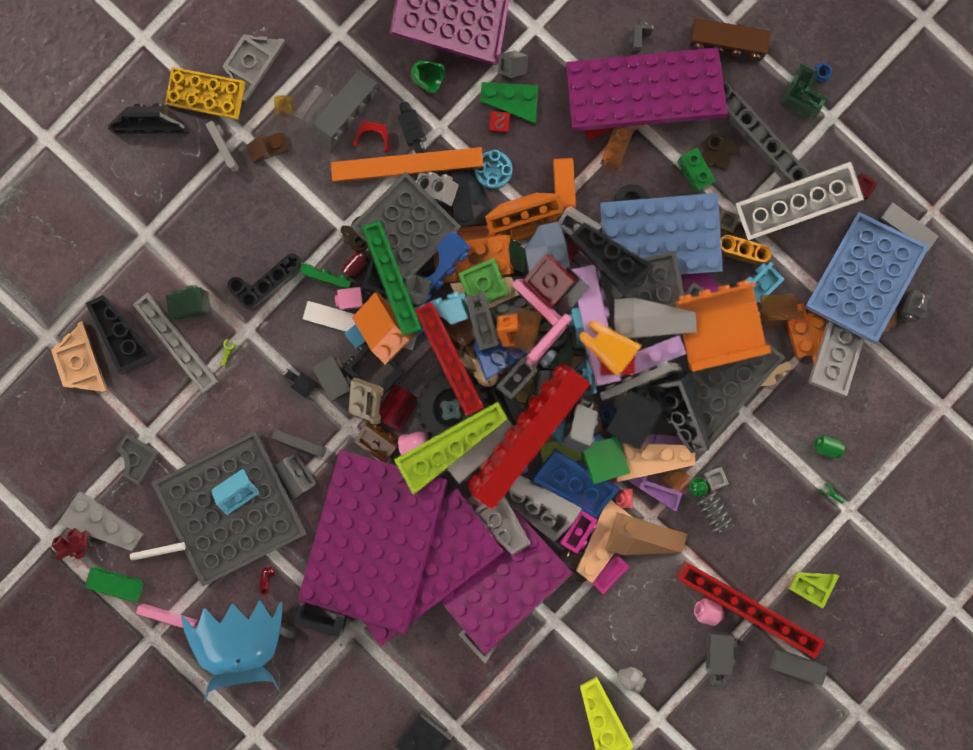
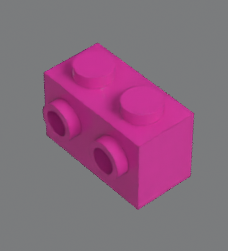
M581 510L574 522L563 533L559 540L560 544L575 553H578L579 550L582 551L587 544L586 538L589 533L592 534L597 527V519Z

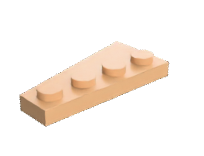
M620 443L630 473L617 477L616 482L695 465V453H691L685 445L648 444L645 450H638L628 443Z
M612 500L600 513L597 527L591 534L588 545L576 569L579 574L591 583H593L615 553L606 550L616 513L631 516Z

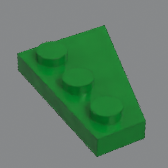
M481 83L480 103L499 111L510 113L514 117L529 121L531 124H536L538 86Z

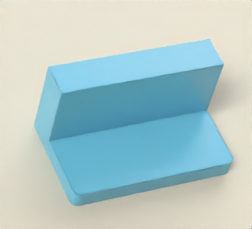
M241 469L211 490L216 505L226 515L259 494L258 489L250 482L244 469Z

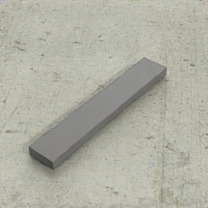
M146 293L132 304L203 394L219 383L149 293Z

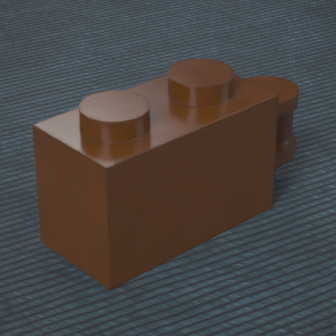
M440 317L457 353L461 355L463 352H466L471 358H476L475 348L471 347H474V344L477 343L473 325L466 319L450 324L446 319Z

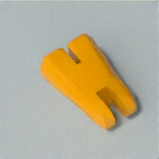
M591 320L587 326L598 335L594 339L582 331L579 338L618 377L641 345L614 332L603 324Z

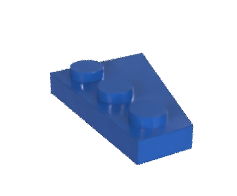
M530 330L511 334V346L503 347L500 339H497L499 345L479 350L478 343L474 344L485 382L532 352L535 344Z

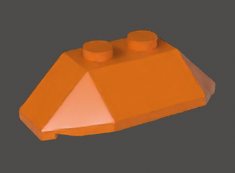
M534 193L499 204L485 216L491 236L510 235V240L521 241L531 238L539 225L556 222L564 211L559 194Z

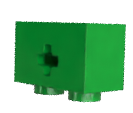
M698 148L680 156L677 160L694 194L712 186L715 182Z

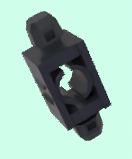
M403 102L399 106L401 115H398V119L409 147H413L416 154L425 153L423 142L427 140L416 110L411 109L408 102Z

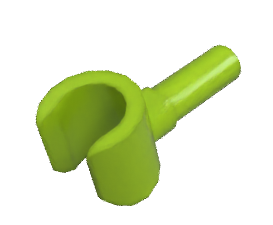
M228 339L223 342L225 352L220 364L222 366L226 365L230 352L236 349L235 342H233L232 347H227Z

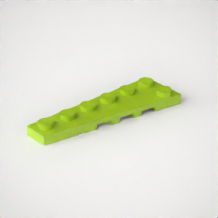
M498 402L394 460L412 494L417 493L508 420Z

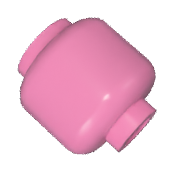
M703 598L696 603L694 608V615L700 623L716 626L724 619L725 612L722 605L714 600Z

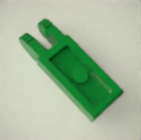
M303 264L300 267V272L306 277L308 276L309 278L343 289L353 288L354 284L349 281L350 278L340 274L338 277L332 276L331 271L325 269L317 271L310 264Z

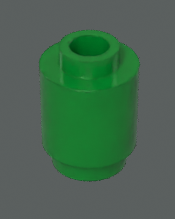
M824 435L816 438L813 445L817 454L833 459L841 458L845 449V445L841 441Z

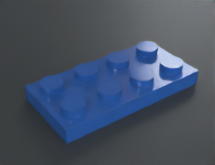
M557 449L551 452L532 477L534 482L582 508V511L595 519L619 491L618 487L609 481L593 485L587 468Z

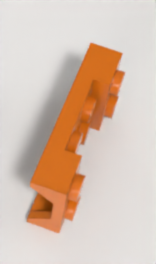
M510 235L465 241L472 248L468 252V258L462 263L459 262L456 266L457 270L450 277L447 276L443 282L461 281L458 273L492 258L495 259L501 275L515 274L510 262ZM438 251L433 255L435 271L439 265ZM472 254H476L479 257L476 265L470 262Z

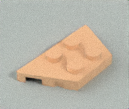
M81 321L71 333H68L63 338L61 343L51 350L63 387L106 392L108 390L84 321Z

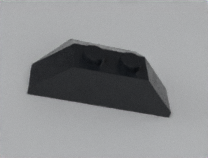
M134 104V106H127L108 125V130L113 134H189V129L163 104H153V106Z

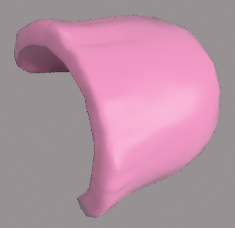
M423 431L402 434L398 440L401 456L431 439L430 436Z

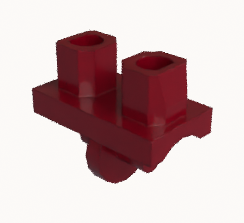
M74 528L67 533V540L60 535L55 537L51 545L56 550L55 558L58 561L67 556H74L77 559L83 558L86 553L85 550L88 549L86 539L90 536V533L87 530L80 532Z

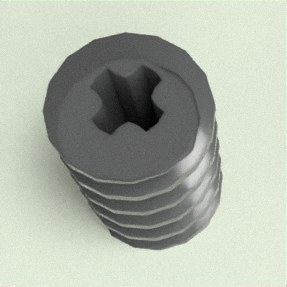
M715 490L701 497L696 505H703L699 511L707 512L703 517L704 519L710 518L707 526L714 525L711 533L717 532L721 534L733 528L735 524L729 523L732 519L730 516H725L728 511L722 509L724 503H717L720 500V496H714L717 492Z

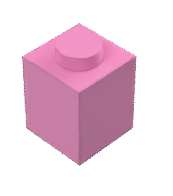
M361 287L337 290L338 295H335L336 307L339 306L340 310L360 309L364 305Z

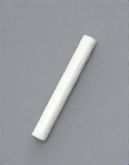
M184 542L139 551L131 553L130 560L134 561L185 550L186 546Z

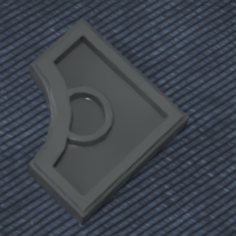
M128 433L124 435L116 449L125 461L123 477L138 486L143 483L160 454L156 449Z

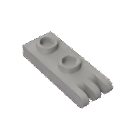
M213 121L206 123L227 166L233 172H237L239 167L231 154L234 150L229 141L225 142L222 136L225 135L223 129Z

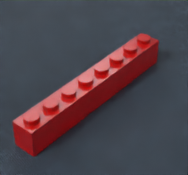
M685 560L675 576L688 586L815 659L825 643L819 637Z

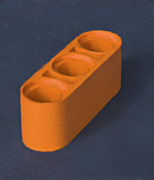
M573 158L553 159L555 194L560 195L563 211L570 206L576 209Z

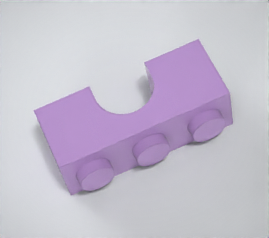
M674 336L637 351L634 355L636 356L635 374L664 361H669L686 354L680 336Z

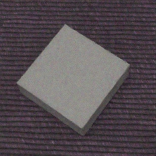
M722 466L703 473L711 492L729 484Z

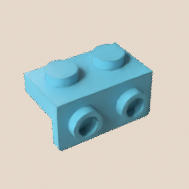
M772 262L768 264L762 263L755 270L757 274L753 278L749 276L746 279L749 280V283H756V286H753L756 302L759 301L761 303L784 280L772 267L774 265Z

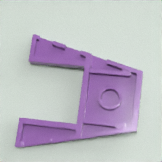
M650 434L647 440L649 444L685 445L679 436ZM618 438L620 443H626L625 441ZM647 476L628 480L667 507L677 511L682 496L681 492L646 481Z

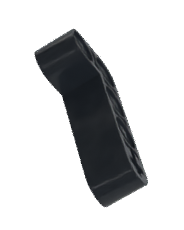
M289 254L252 286H249L240 277H232L227 283L228 290L243 307L255 310L300 272V267L304 262L298 255ZM292 260L296 261V264H297L296 267L291 266V265H292V263H291ZM284 266L288 268L289 273L283 268ZM282 271L284 276L281 280L277 281L275 275L277 272ZM237 282L242 283V288L239 291L234 290V285ZM263 284L269 285V290L266 293L261 292ZM249 296H253L254 303L248 306L246 300Z

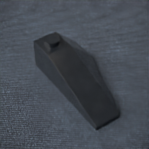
M691 371L675 373L650 384L648 390L652 399L655 398L663 403L662 407L667 409L664 413L667 416L665 419L678 431L677 435L691 453L708 451L709 444L698 389Z

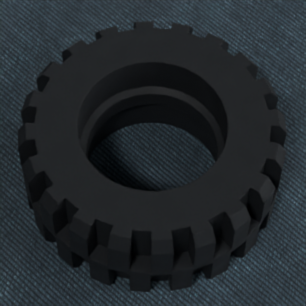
M441 373L433 379L431 378L423 386L417 399L416 411L418 421L424 432L431 438L452 428L443 424L436 415V403L443 393L453 390L445 373ZM468 375L484 406L483 409L471 414L470 417L490 407V401L484 387L474 377Z

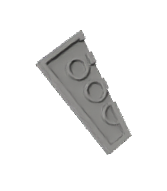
M664 361L657 364V368L652 371L650 368L639 372L640 376L636 378L630 376L621 380L622 384L620 385L611 384L605 387V391L601 392L600 396L602 401L610 400L627 393L628 390H633L632 388L634 387L639 388L648 385L650 380L663 379L667 377L668 372L678 373L683 371L680 363Z
M82 491L77 494L57 523L70 529L76 528L80 532L87 530L90 536L130 551L136 548L144 536L138 529Z

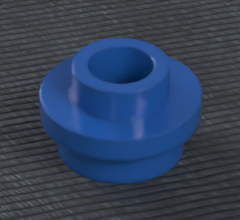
M820 63L813 69V77L818 82H826L832 76V69L828 64ZM819 71H823L825 75L821 76Z
M609 405L602 407L599 411L601 422L610 425L617 410ZM607 411L610 413V417L608 419L605 417V413Z

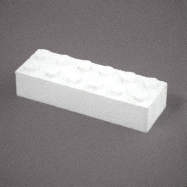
M847 162L737 202L736 207L747 239L751 240L864 199L852 164Z

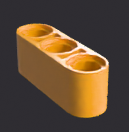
M731 235L721 237L722 256L753 265L767 262L771 258V250L765 245ZM722 241L726 243V249L722 247ZM740 246L743 247L744 254L740 252ZM758 251L761 253V259L757 256Z

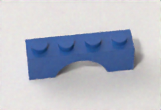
M456 232L448 233L436 247L439 253L437 270L429 277L416 274L432 281L426 303L432 299L431 294L444 285V279L447 276L450 277L457 270L456 266L458 263H462L468 258V252L472 249Z

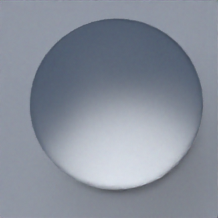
M551 349L539 364L543 368L548 367L557 356V353Z

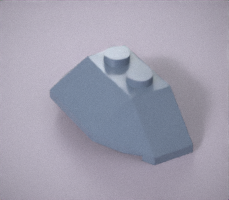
M559 222L539 225L525 248L529 273L546 253H549L564 269L570 268L566 242Z

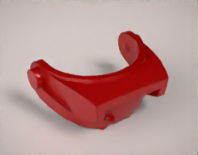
M362 121L356 139L353 140L354 147L358 146L359 137L364 131L374 130L381 134L385 141L384 152H389L387 126L385 124Z

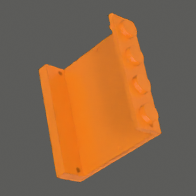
M749 280L737 282L738 286L730 288V285L717 287L718 291L710 292V289L698 292L699 296L691 297V294L679 296V300L674 301L676 308L696 313L697 332L682 333L691 371L771 353L770 345L765 343L753 286H756V283H749Z

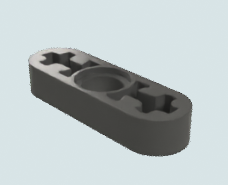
M276 428L271 437L320 457H324L327 449L324 446Z

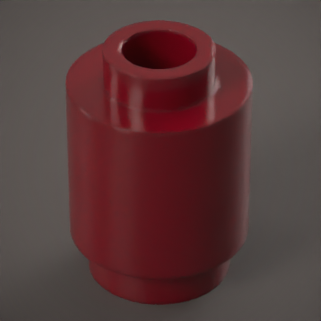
M361 251L359 253L354 252L343 264L344 267L341 270L349 278L353 279L358 277L369 265L367 263L369 259Z

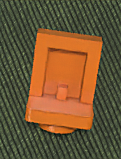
M517 314L498 316L497 339L501 340L503 347L511 346V332L518 330Z

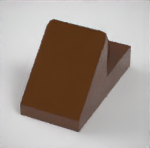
M283 132L265 138L261 134L247 144L253 163L289 152Z

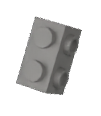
M571 206L565 209L558 221L561 230L567 235H572L584 222L598 231L602 228L601 224Z

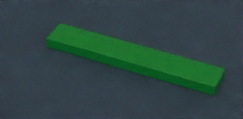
M377 221L362 226L363 234L402 337L421 331V326L381 222Z

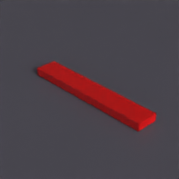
M433 302L415 309L414 311L465 415L468 416L483 409L484 406Z

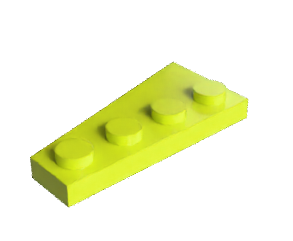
M597 676L581 684L580 689L595 749L630 750L634 748Z

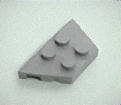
M243 34L223 64V68L231 79L246 82L242 98L244 102L247 103L285 45L284 39H268L267 37H254Z

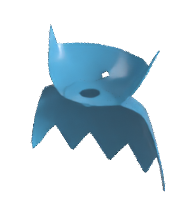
M260 600L249 619L234 604H231L221 623L215 620L206 608L203 609L196 629L184 616L181 617L187 640L199 665L206 671L214 674L207 685L204 704L210 691L236 684L270 681L279 690L272 675L262 666L273 657L277 647L282 621V602L278 605L272 618Z

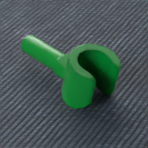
M825 483L829 487V492L826 493L822 489H820V492L823 495H830L840 504H843L844 500L833 491L832 485Z

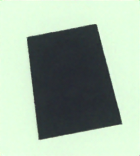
M569 267L566 270L576 281L553 307L561 317L568 314L589 288Z

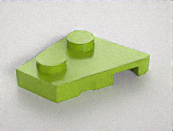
M795 572L787 590L823 609L839 575Z

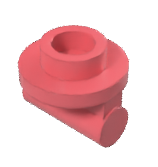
M631 488L620 489L616 493V504L622 509L633 508V491Z

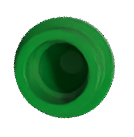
M693 478L690 480L688 488L693 496L702 497L706 494L708 485L703 478Z

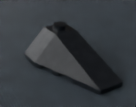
M473 169L448 171V176H451L453 178L452 181L459 185L452 204L455 221L461 228L487 225L485 216L492 211L491 205Z

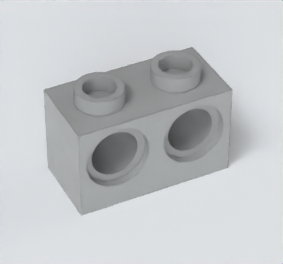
M430 171L427 174L419 172L416 180L438 204L452 206L459 187L457 183L452 181L453 178L451 176L442 174L440 177L438 174Z

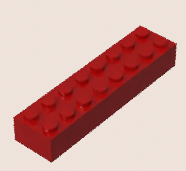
M565 363L558 365L554 369L553 376L549 381L544 382L538 396H534L530 400L528 409L518 416L517 423L513 428L511 427L507 430L502 443H498L494 447L492 456L484 460L477 475L474 474L469 480L468 487L474 498L491 510H494L591 384Z

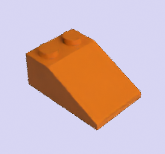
M377 291L352 317L371 351L384 364L392 360L417 334L416 332L402 337L391 305Z

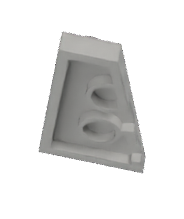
M505 496L494 510H491L484 504L475 509V512L488 530L511 554H517L531 545Z

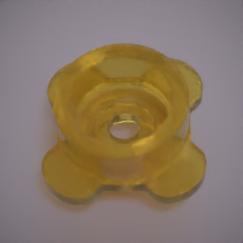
M276 95L274 97V112L276 114L292 113V97L290 95Z

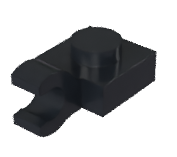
M286 369L282 374L294 382L291 388L305 398L310 395L318 384L304 372H301L298 376L290 369Z

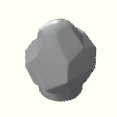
M633 667L621 669L617 674L618 680L627 691H637L640 693L647 681L643 677V673Z

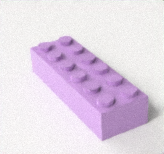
M594 265L571 270L589 286L577 301L575 307L580 309L584 332L595 339L598 334L587 326L591 320L599 322L611 330L612 327H608L607 319H609L608 308H604L603 300H605L604 290L599 288L598 284L601 280L599 269H595ZM584 345L586 356L593 372L595 385L601 386L620 381V376L623 375L618 377L616 375H600V360Z

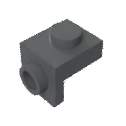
M646 22L634 25L632 35H629V46H632V53H640L642 35H651L654 25H649Z

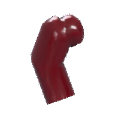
M272 566L263 568L259 583V593L261 595L269 593L270 577L275 576V569Z

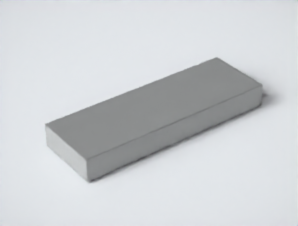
M893 202L879 218L893 229L928 245L927 252L939 237Z

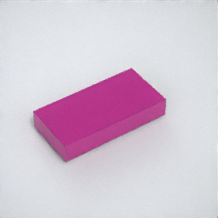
M615 553L592 584L604 594L630 567Z

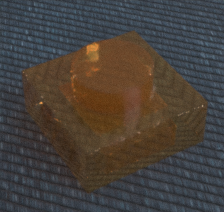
M679 468L667 471L661 479L678 491L689 478V475Z

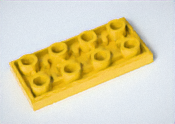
M172 67L165 105L238 120L246 82Z

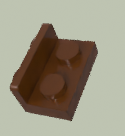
M368 421L354 442L378 460L386 463L398 447L399 438L397 434L387 430L381 423L374 425Z

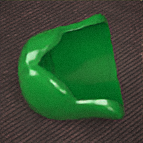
M420 59L411 69L412 81L428 93L434 94L443 82L445 68L440 63ZM428 72V80L423 81Z

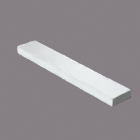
M308 301L303 320L347 332L355 325L352 319L355 314ZM417 336L413 337L404 348L413 351Z

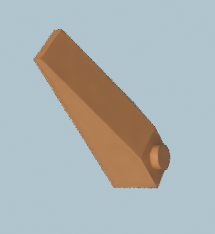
M617 512L606 550L622 555L682 553L688 534Z

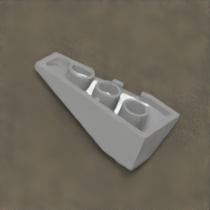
M638 298L615 299V332L626 338L697 332L695 312Z

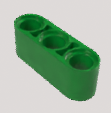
M90 567L85 583V588L134 602L139 601L144 586V581L97 567Z

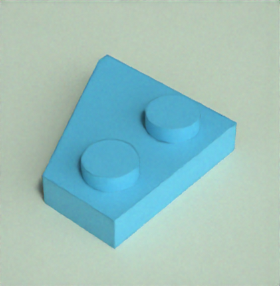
M574 308L570 310L568 315L571 317L569 328L572 327L576 348H583L584 344L579 338L581 332H584L579 308Z

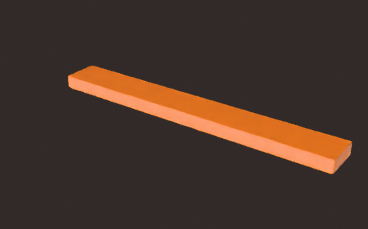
M482 147L331 162L332 181L342 182L402 176L405 172L412 175L419 174V172L427 173L428 171L443 172L483 168Z

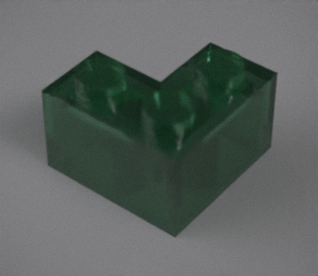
M801 63L795 70L779 104L813 120L819 114L827 97L810 89L818 71Z
M190 285L186 286L185 290L172 291V295H166L170 319L177 320L212 314L209 292L202 289V287Z

